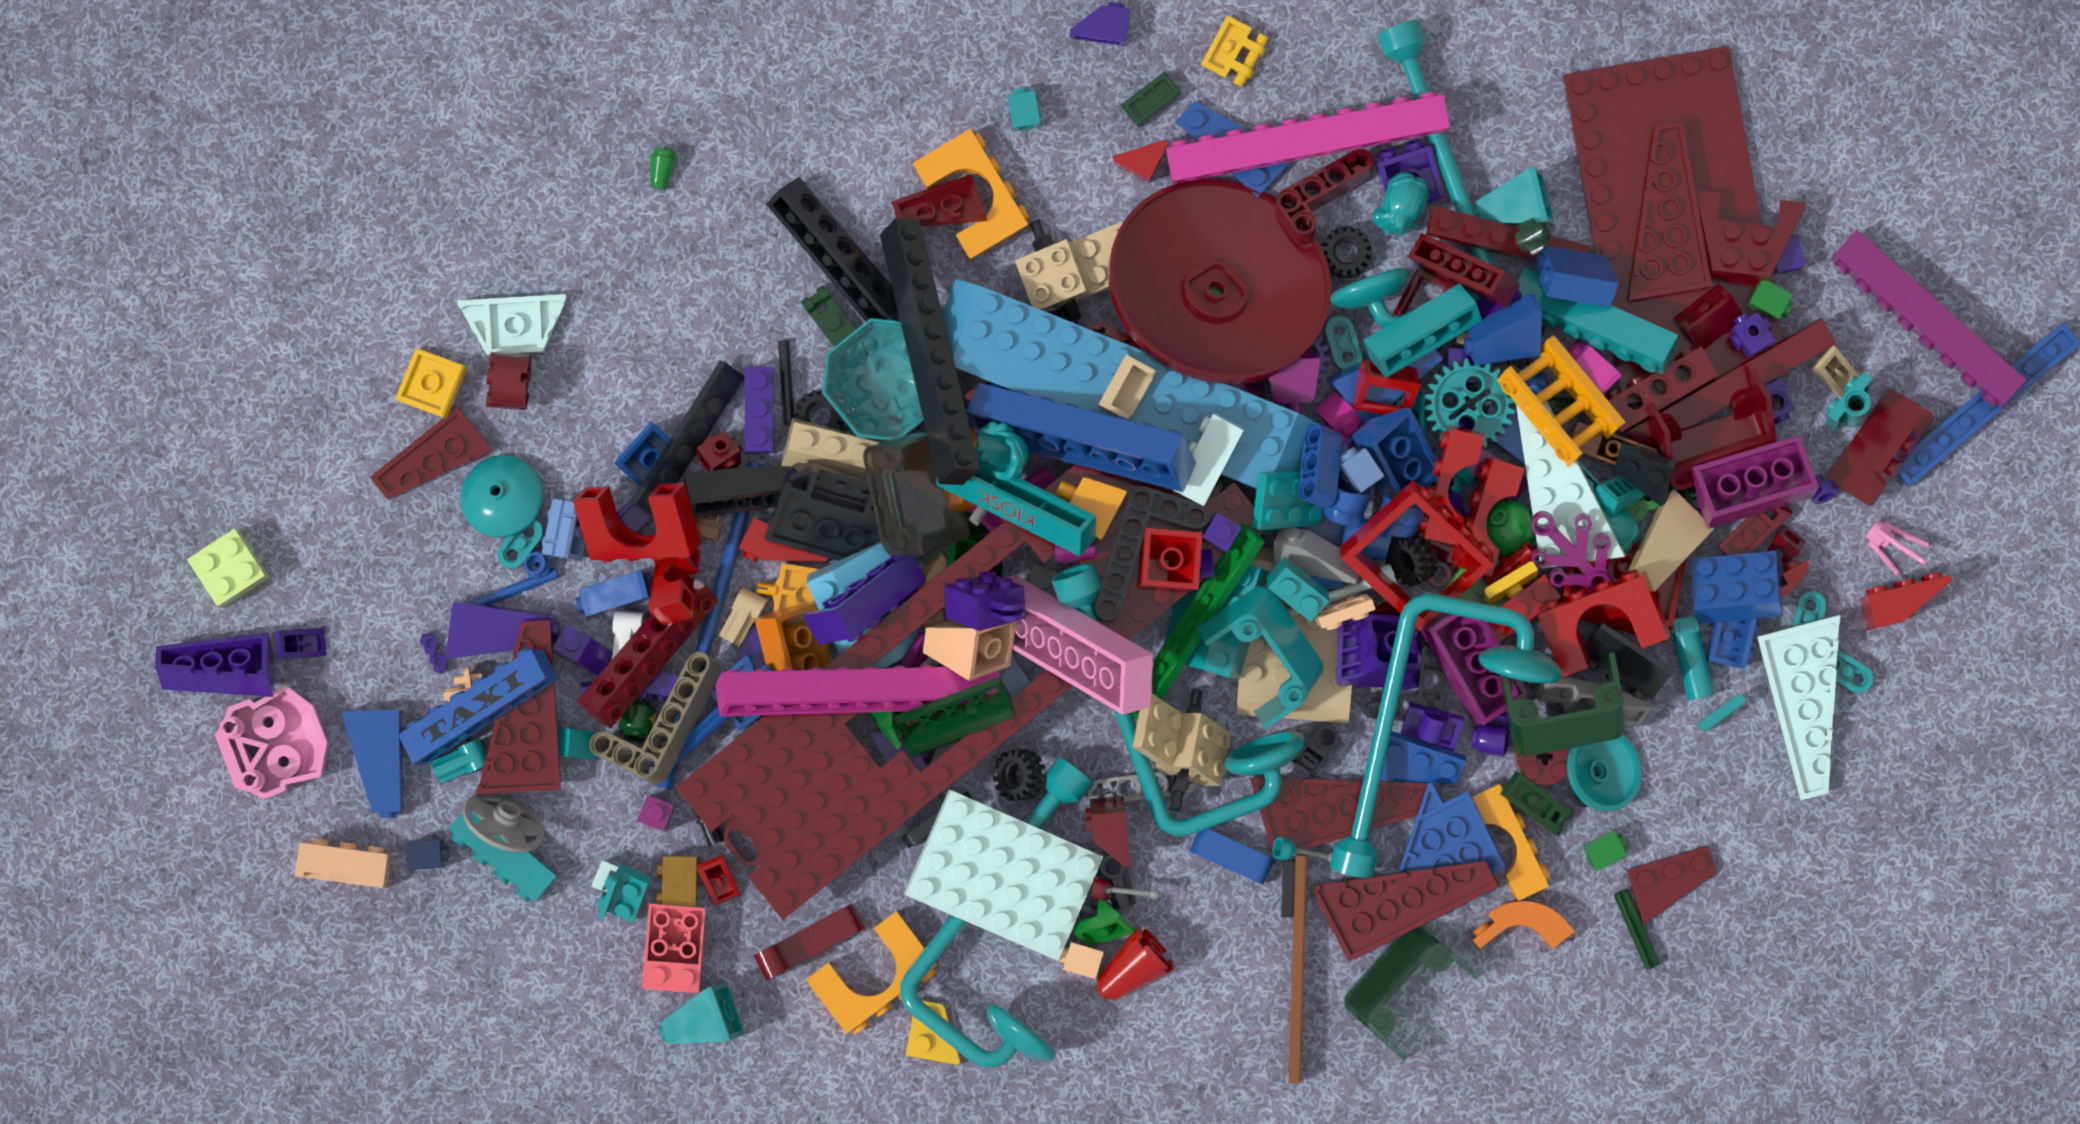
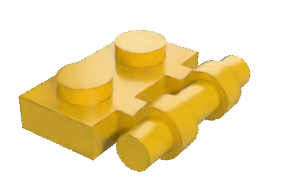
M1227 15L1201 66L1224 79L1227 77L1230 69L1238 74L1233 83L1243 88L1246 80L1251 79L1254 73L1252 69L1258 58L1263 57L1266 51L1264 47L1269 38L1259 33L1255 42L1249 40L1247 37L1252 28ZM1242 47L1249 51L1243 64L1236 61Z

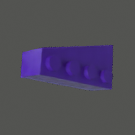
M912 552L891 556L867 572V578H861L845 587L846 592L834 598L830 597L822 602L823 609L817 611L810 610L804 614L803 617L818 645L842 640L852 642L863 636L865 628L872 627L881 622L883 614L896 610L900 607L902 599L909 598L919 591L918 587L927 580Z
M268 633L156 646L155 669L162 690L274 697L275 655Z

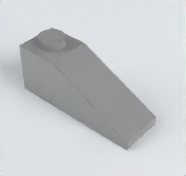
M1296 527L1280 528L1274 541V567L1286 556L1310 576L1356 584L1359 575L1341 559L1339 547L1309 530Z

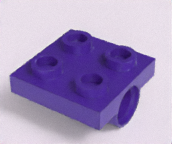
M1409 702L1400 734L1454 751L1463 726L1464 716Z

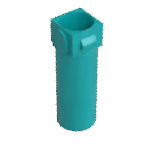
M1695 615L1674 619L1671 629L1687 701L1715 695L1699 631L1700 626Z

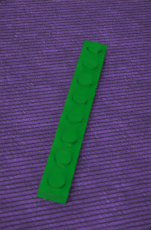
M1241 525L1242 528L1230 548L1222 554L1214 567L1215 577L1205 580L1153 660L1152 694L1161 700L1202 639L1196 628L1219 613L1265 541L1250 525ZM1140 710L1132 712L1137 721Z

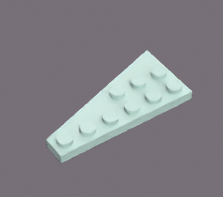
M1546 401L1543 405L1554 417L1555 415L1548 401ZM1516 404L1533 515L1539 511L1551 513L1554 517L1556 528L1576 547L1577 530L1574 519L1578 514L1586 513L1591 517L1592 527L1588 532L1586 559L1589 562L1595 561L1596 549L1593 545V538L1598 533H1606L1610 538L1611 545L1607 550V559L1625 557L1626 555L1622 547H1620L1614 531L1608 523L1601 505L1577 460L1570 467L1560 460L1555 454V450ZM1546 518L1538 520L1539 524H1546L1548 522ZM1580 520L1578 524L1580 526H1586L1588 524V521ZM1536 534L1538 548L1546 550L1548 554H1565L1548 536ZM1605 539L1597 541V544L1600 546L1607 543ZM1539 555L1540 561H1543L1545 556ZM1546 565L1545 567H1542L1541 569H1543V568H1550V567H1556V566H1547V565Z
M1840 615L1757 636L1800 800L1824 795L1829 792Z

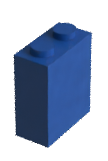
M1544 245L1541 255H1537L1535 259L1534 270L1538 274L1540 284L1543 286L1547 297L1611 307L1619 282L1608 256Z

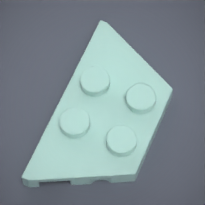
M567 295L458 300V306L487 356H490L491 352L544 353L567 300Z

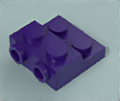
M1421 138L1412 139L1405 143V148L1395 150V147H1388L1380 150L1378 157H1374L1379 179L1385 193L1388 187L1387 183L1391 178L1399 173L1408 172L1414 175V177H1420L1425 180L1429 197L1427 203L1446 198L1432 148L1427 141L1422 142Z

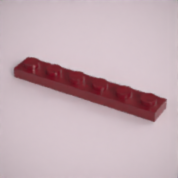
M1437 206L1430 208L1426 235L1533 263H1535L1536 256L1541 255L1544 245L1590 253L1591 246Z

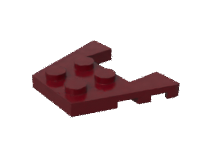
M1696 190L1700 219L1713 275L1770 281L1804 213L1806 203L1780 200L1777 227L1719 220L1721 193Z

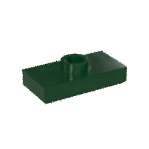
M1164 71L1121 104V108L1135 126L1139 128L1178 98L1182 92Z

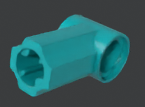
M480 738L460 746L455 752L435 759L431 762L432 769L439 783L443 784L466 773L472 774L482 770L487 751Z

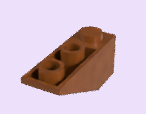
M1581 422L1574 423L1569 437L1571 439L1589 427V425ZM1601 432L1579 447L1583 453L1582 457L1614 467L1622 443L1655 454L1657 453V449L1615 434L1607 439Z

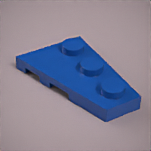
M1392 731L1381 781L1430 783L1434 781V783L1456 784L1466 762V755Z

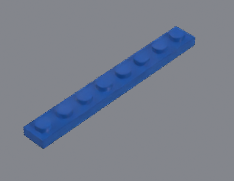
M2064 322L2058 325L2011 365L2026 381L2001 409L1996 405L1991 407L1981 397L1983 393L1979 391L1917 443L1915 450L1909 454L1897 473L1900 479L1908 488L2075 350L2080 345L2079 339Z

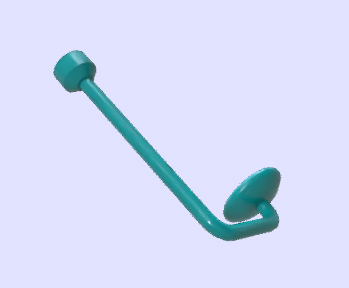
M1419 20L1404 22L1377 34L1376 36L1384 57L1398 64L1402 63L1414 99H1421V94L1430 92L1417 58L1420 56L1426 43ZM1445 132L1428 135L1455 210L1475 216ZM1469 246L1473 257L1493 265L1489 251ZM1395 268L1351 283L1331 294V304L1348 310L1369 307L1376 323L1384 328L1406 315L1392 314L1388 311L1384 301L1402 290L1410 278V271L1406 268ZM1468 292V294L1473 298L1474 301L1480 298L1479 296L1471 292Z
M1093 563L1069 568L1051 578L1059 602L1076 608L1077 611L1100 623L1093 601L1101 588V582ZM1114 710L1154 821L1167 834L1179 837L1192 835L1261 810L1273 803L1279 795L1282 785L1280 768L1295 759L1305 745V737L1297 731L1277 732L1241 745L1227 755L1224 767L1229 772L1237 775L1256 776L1264 774L1265 785L1263 789L1250 796L1192 817L1178 820L1173 818L1168 812L1150 759L1133 748L1137 727L1133 713L1122 715Z
M1422 594L1412 598L1404 606L1399 618L1351 835L1334 843L1329 865L1331 869L1354 877L1370 878L1374 876L1379 853L1367 838L1418 616L1426 610H1434L1509 626L1517 633V645H1497L1482 651L1478 657L1480 664L1494 673L1512 679L1533 683H1556L1562 678L1563 672L1553 659L1533 649L1535 633L1531 623L1523 614L1511 609L1440 594Z
M1059 756L1045 773V784L1048 793L1025 821V823L1039 829L1043 827L1061 803L1080 802L1094 785L1082 772ZM951 915L906 971L900 985V996L904 1007L911 1015L969 1061L980 1067L995 1068L1004 1065L1017 1051L1035 1061H1053L1056 1058L1054 1048L998 1004H989L986 1011L990 1025L1004 1041L997 1049L986 1051L918 997L917 986L967 923V921Z

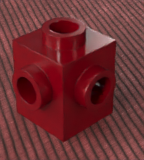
M724 430L719 434L709 436L702 445L697 447L698 462L706 472L723 468H738L741 464L742 447L735 437L730 438Z

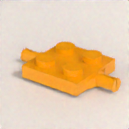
M781 563L779 578L775 585L758 582V587L768 588V590L757 588L756 593L773 596V612L815 602L806 580L808 574L819 569Z

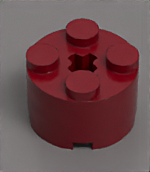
M491 352L490 368L487 369L486 384L489 385L486 407L527 410L529 380L531 379L530 355Z
M1570 748L1546 752V754H1550V760H1547L1545 765H1542L1541 760H1537V754L1523 756L1514 750V764L1517 771L1535 785H1551L1567 776V760Z

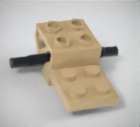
M1040 219L1029 223L1036 239L1032 242L1035 252L1015 260L1032 307L1045 312L1057 310L1060 318L1079 325L1078 319L1081 318V314L1077 304L1095 297V294L1109 289L1108 262L1110 252L1123 221L1076 241L1070 242L1065 239L1054 244L1050 234L1045 235Z
M1196 688L1191 689L1190 702L1186 713L1179 712L1151 693V706L1139 711L1133 742L1134 749L1154 761L1155 769L1165 775L1172 776L1174 774L1171 790L1172 799L1169 810L1174 812H1181L1183 795L1186 792L1188 782L1204 786H1221L1222 777L1225 773L1224 761L1230 746V732L1201 713L1202 706H1200L1203 691Z

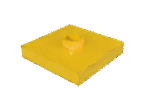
M416 348L395 400L447 419L468 367Z
M1530 561L1485 588L1484 601L1486 604L1494 606L1507 597L1512 598L1521 593L1525 586L1538 579V569L1535 564Z

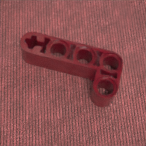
M1365 149L1354 150L1279 192L1276 199L1275 214L1295 243L1306 245L1313 241L1317 220L1312 211L1361 185L1370 178L1373 157L1369 151ZM1338 176L1342 181L1333 182L1329 178ZM1312 189L1316 190L1319 194L1313 196L1307 194L1306 191ZM1291 203L1295 207L1291 209H1286L1282 206V204ZM1306 225L1310 229L1307 231H1301L1297 228V226Z
M850 904L758 952L753 957L767 981L860 932L865 927L853 904Z

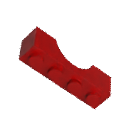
M1449 425L1448 432L1443 431L1439 447L1444 448L1441 459L1436 458L1433 475L1437 476L1435 486L1430 485L1429 490L1434 495L1433 499L1440 505L1442 503L1447 505L1453 512V517L1461 523L1464 521L1463 514L1452 506L1448 498L1449 484L1459 470L1469 465L1478 464L1485 436L1480 431ZM1424 513L1423 520L1419 526V529L1423 530L1424 538L1458 545L1446 531Z
M1485 458V461L1479 465L1477 471L1479 481L1476 489H1473L1470 494L1469 505L1471 507L1468 516H1465L1463 521L1472 529L1473 536L1479 542L1485 541L1487 546L1493 551L1494 566L1484 574L1490 577L1493 575L1500 549L1492 543L1488 536L1486 528L1487 516L1491 508L1499 500L1509 496H1517L1525 468L1492 458ZM1460 544L1455 545L1452 553L1453 566L1467 570L1477 560Z

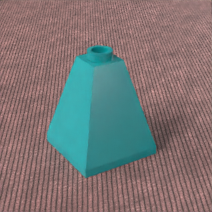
M1536 167L1523 171L1477 200L1476 205L1472 206L1476 217L1507 225H1555L1543 173Z
M727 981L704 989L660 1022L661 1026L658 1027L661 1039L664 1042L667 1041L668 1044L727 1042L745 1035Z

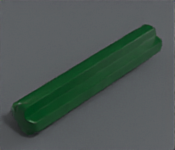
M1623 889L1616 892L1614 898L1644 967L1647 970L1657 967L1660 964L1629 890Z

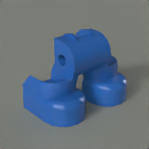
M1368 487L1363 494L1349 493L1337 488L1334 503L1331 507L1323 509L1324 515L1329 520L1345 525L1340 546L1370 520L1364 518V512L1368 507L1371 487ZM1388 490L1384 492L1381 509L1392 500ZM1410 506L1361 552L1366 557H1369L1371 561L1373 559L1385 561L1391 536L1403 538L1414 536L1419 530L1425 512L1419 506Z

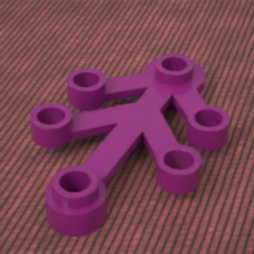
M1539 511L1533 515L1531 520L1533 531L1539 536H1548L1565 553L1548 554L1542 548L1535 549L1531 555L1535 566L1538 568L1545 567L1546 565L1578 567L1584 573L1567 574L1564 569L1555 568L1550 573V581L1553 586L1580 585L1586 586L1591 591L1596 589L1594 585L1599 583L1594 581V578L1597 576H1602L1604 580L1610 579L1613 583L1612 573L1606 569L1607 550L1611 545L1610 538L1606 533H1598L1593 538V545L1596 549L1594 566L1586 559L1588 532L1592 527L1591 517L1588 514L1580 513L1574 519L1577 530L1576 547L1556 528L1554 517L1551 513ZM1546 518L1548 522L1546 524H1539L1538 520ZM1580 520H1587L1588 524L1580 526L1578 522ZM1605 539L1607 543L1600 546L1597 544V541ZM1538 555L1545 556V559L1543 561H1537L1535 560V557ZM1561 574L1564 578L1557 581L1554 579V576Z

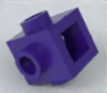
M1749 312L1739 316L1734 320L1736 325L1730 329L1732 335H1730L1732 343L1737 350L1742 348L1747 358L1775 342L1770 333L1772 330L1770 322L1764 315L1760 317L1758 312L1750 316ZM1748 329L1753 331L1754 336L1749 334Z

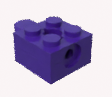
M986 571L979 573L978 577H962L956 579L955 583L944 585L946 618L981 631L1025 619L1024 586L1013 582L1011 578H1002L997 576L995 572Z

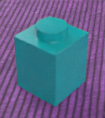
M1028 87L1012 90V94L1007 95L1013 132L1041 127L1035 90L1029 91Z

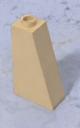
M1673 489L1667 495L1664 505H1660L1657 508L1627 572L1637 569L1638 573L1646 570L1655 592L1714 528L1707 529L1704 518Z

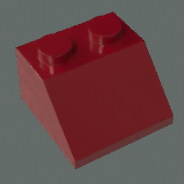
M1124 796L1090 799V808H1085L1087 833H1093L1094 843L1124 867L1130 866Z

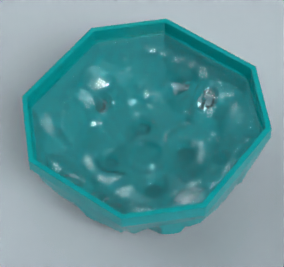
M870 318L826 354L822 394L858 438L898 442L924 421L899 321Z

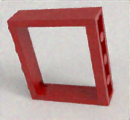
M1414 480L1340 546L1341 559L1400 613H1402L1404 606L1412 598L1367 558L1361 550L1413 503L1418 505L1477 560L1444 589L1440 595L1458 598L1494 566L1493 551L1487 546V543L1483 540L1479 542L1473 536L1472 529L1466 523H1459L1453 517L1454 514L1447 505L1437 503L1433 499L1434 495L1428 488L1420 487ZM1434 610L1422 612L1417 618L1415 627L1421 631L1441 612Z

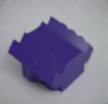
M1369 614V616L1360 620H1353L1351 618L1342 621V625L1338 627L1336 683L1340 687L1354 684L1356 688H1384L1400 616ZM1416 627L1401 689L1403 691L1419 687L1420 663L1422 661L1421 633Z

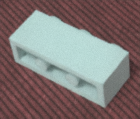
M1215 412L1212 418L1206 416L1198 430L1203 433L1198 443L1193 441L1189 447L1196 465L1184 492H1176L1204 506L1245 428Z

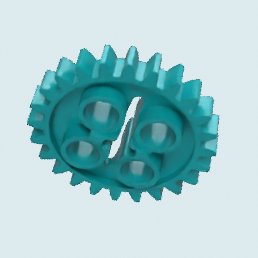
M1465 359L1463 367H1460L1456 361H1453L1452 371L1444 366L1442 368L1444 377L1435 374L1434 379L1438 384H1429L1428 388L1433 391V394L1424 396L1426 400L1431 401V404L1425 406L1424 410L1432 412V415L1426 421H1435L1436 423L1431 431L1441 430L1442 433L1443 431L1448 432L1449 425L1459 427V420L1463 417H1468L1474 423L1472 430L1483 432L1485 436L1483 448L1487 447L1486 439L1488 438L1493 443L1497 442L1496 432L1504 436L1506 432L1502 425L1511 426L1512 424L1506 416L1515 414V410L1508 408V405L1515 402L1512 398H1508L1497 381L1500 369L1491 373L1489 371L1491 363H1487L1484 368H1481L1480 365L1470 366L1468 359ZM1470 378H1475L1480 381L1481 389L1477 392H1470L1466 388L1465 382ZM1489 389L1491 391L1488 396L1475 404V411L1469 408L1455 419H1449V415L1464 406L1466 403L1465 398L1472 401L1485 390ZM1446 394L1454 395L1458 400L1457 406L1454 408L1445 407L1442 402L1443 396ZM1486 401L1494 402L1497 406L1496 414L1486 415L1482 410V404Z

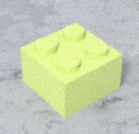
M235 528L187 559L217 607L224 608L270 578L241 532Z

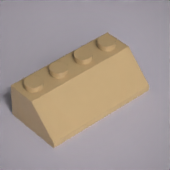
M792 418L780 467H792L796 463L819 464L874 480L884 486L890 496L898 474L889 468L903 446L884 440L858 438L852 432Z

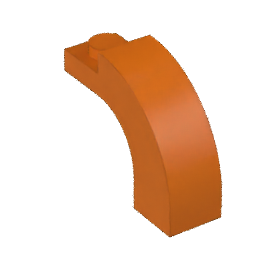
M1514 901L1504 903L1488 911L1486 914L1492 920V923L1488 925L1485 921L1473 931L1476 936L1471 941L1480 949L1508 927L1523 925L1537 932L1550 949H1554L1575 931L1561 915L1545 905L1528 901Z

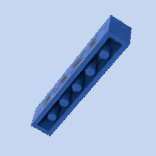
M531 647L521 650L516 654L517 658L510 663L504 662L496 666L493 674L476 679L468 690L453 694L450 697L451 701L445 705L435 706L428 711L429 715L422 720L417 719L407 724V729L398 734L412 764L427 765L559 680L545 651L532 649Z

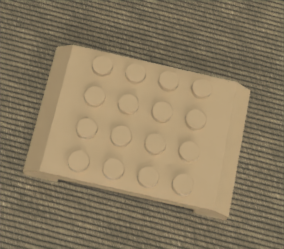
M1261 547L1250 565L1271 572L1274 568V548ZM1343 582V586L1348 585V584H1351V583ZM1278 596L1284 607L1290 606ZM1343 598V599L1334 601V602L1329 603V604H1330V605H1334V604L1343 602V601H1345V600H1344V598ZM1301 614L1293 616V620L1322 660L1323 672L1305 702L1282 719L1349 723L1352 685L1340 687L1336 683L1338 628L1327 630L1325 627L1322 629L1313 620L1310 622ZM1263 635L1249 644L1240 679L1238 680L1236 715L1257 717L1253 711L1277 696L1282 683L1291 678V675Z

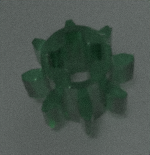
M1531 218L1518 226L1520 231L1515 234L1518 246L1523 252L1530 250L1531 254L1535 255L1548 247L1546 242L1550 241L1551 236L1544 222L1536 223L1534 218Z

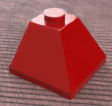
M1145 528L1139 560L1137 587L1198 590L1203 533Z

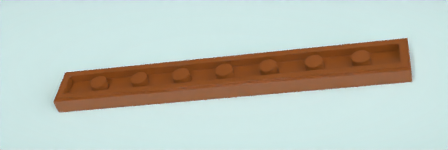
M1294 856L1295 878L1288 1083L1296 1084L1301 1082L1306 856Z

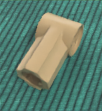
M743 587L731 609L733 610L719 636L741 647L755 618L761 616L768 600Z

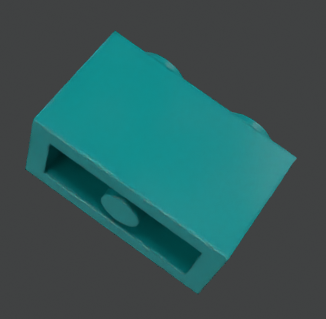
M1286 556L1266 576L1267 587L1310 622L1330 602L1328 590Z

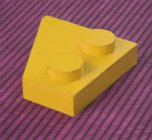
M923 1001L948 1021L944 1004ZM913 1016L906 1056L960 1065L957 1050Z

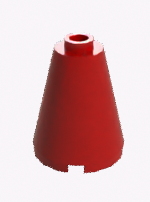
M1139 925L1099 975L1096 989L1105 1000L1110 998L1116 1001L1170 974L1175 970L1174 961L1172 958L1168 961L1164 957V953L1167 951L1165 947L1149 930L1145 928L1142 931V926Z

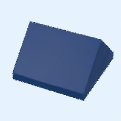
M650 421L614 464L641 486L669 442L670 437Z

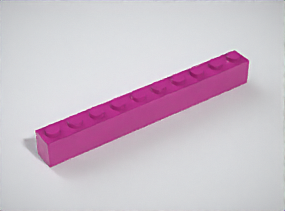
M1428 92L1421 94V99L1412 101L1409 100V97L1397 98L1392 100V105L1382 106L1381 102L1365 105V110L1355 112L1354 108H1345L1338 110V115L1326 117V113L1309 116V121L1299 122L1298 118L1282 121V126L1271 128V124L1255 126L1254 131L1243 133V129L1226 132L1227 136L1216 138L1215 135H1206L1199 137V142L1188 144V140L1172 142V147L1166 148L1172 183L1205 179L1450 131L1444 94L1437 95V92Z
M923 665L918 668L894 666L885 669L870 666L864 669L840 667L836 670L811 668L802 671H796L792 668L781 671L757 669L752 672L728 670L721 672L715 686L720 716L900 712L915 709L997 676L999 677V673L996 671L969 681L947 667H933L931 665ZM995 688L984 694L991 695L999 691ZM964 700L958 704L965 705L970 703L971 700Z

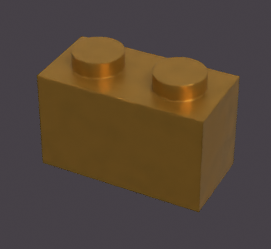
M663 856V862H658L657 878L662 879V890H657V904L687 907L698 906V870L696 865H698L699 857Z

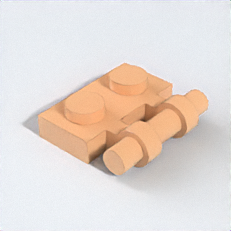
M1367 594L1357 597L1353 595L1344 598L1345 601L1334 605L1327 604L1313 621L1322 629L1325 627L1327 630L1338 628L1342 625V621L1351 618L1353 620H1360L1369 616L1368 612L1375 610L1373 600Z

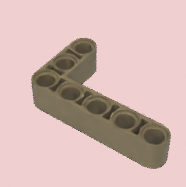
M695 652L690 655L642 749L608 732L601 731L594 734L590 740L592 753L652 784L664 782L721 672L719 663L703 652ZM707 663L705 670L700 672L701 667ZM694 688L693 694L687 697L688 692ZM681 713L680 719L675 723L676 716ZM668 738L666 746L662 748V743ZM610 742L609 748L604 752L606 744ZM632 753V758L626 763L627 757ZM655 764L654 770L649 773L650 767Z

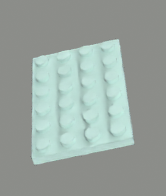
M948 790L904 895L1059 961L1103 856L952 790Z

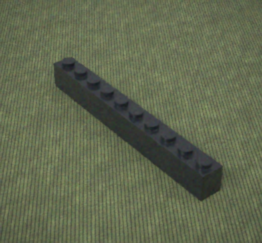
M895 218L880 233V238L938 483L964 485L980 468L921 223L918 219Z

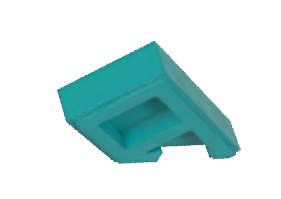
M1741 693L1737 694L1695 725L1700 732H1707L1745 704L1746 699Z

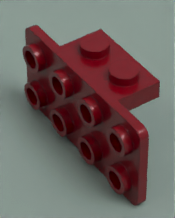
M1887 390L1866 422L1861 426L1829 471L1827 479L1834 480L1838 488L1867 506H1872L1891 479L1897 475L1909 454L1915 450L1918 441L1933 422V414L1895 390Z

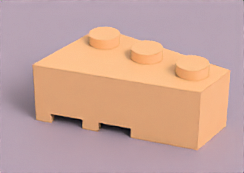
M312 838L311 843H299L295 877H307L378 888L387 887L391 854H384L385 848L368 846L367 851L356 850L357 844L340 842L339 847L328 846L329 840Z

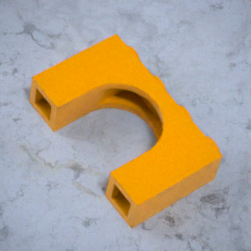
M971 129L913 162V167L927 189L962 172L977 174L990 185L994 198L992 207L986 215L987 221L977 222L956 234V239L970 262L1027 229L1028 223L1026 221L1030 219L1023 205L1021 204L1017 207L1012 199L1016 194L1008 180L1002 182L997 174L1001 169L995 158L992 156L988 159L983 149L987 145L979 132L974 135Z
M898 911L874 928L890 949L896 961V975L893 983L887 990L873 996L858 994L846 985L830 962L806 979L846 1034L853 1031L856 1035L869 1024L866 1022V1019L874 1013L879 1017L889 1010L891 1006L888 1002L896 996L901 1001V981L906 971L925 949ZM936 962L923 977L922 983L936 974L933 969L938 965Z

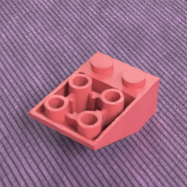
M649 903L642 989L690 993L701 992L706 908Z

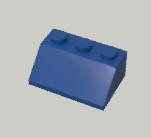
M1403 408L1370 419L1351 436L1356 448H1366L1383 473L1384 477L1375 482L1382 498L1385 490H1388L1390 498L1393 499L1413 480L1425 489L1436 481L1437 476L1433 475L1436 457L1411 408Z

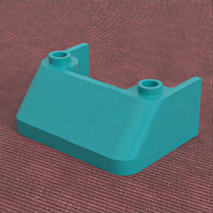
M1267 586L1255 587L1196 628L1207 646L1230 630L1242 642H1251L1263 635L1291 675V678L1282 683L1277 696L1253 711L1265 730L1301 706L1323 672L1322 660L1278 596Z

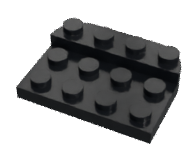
M796 463L782 479V488L764 535L765 540L839 561L883 541L892 516L888 491L880 483L868 478L815 463Z

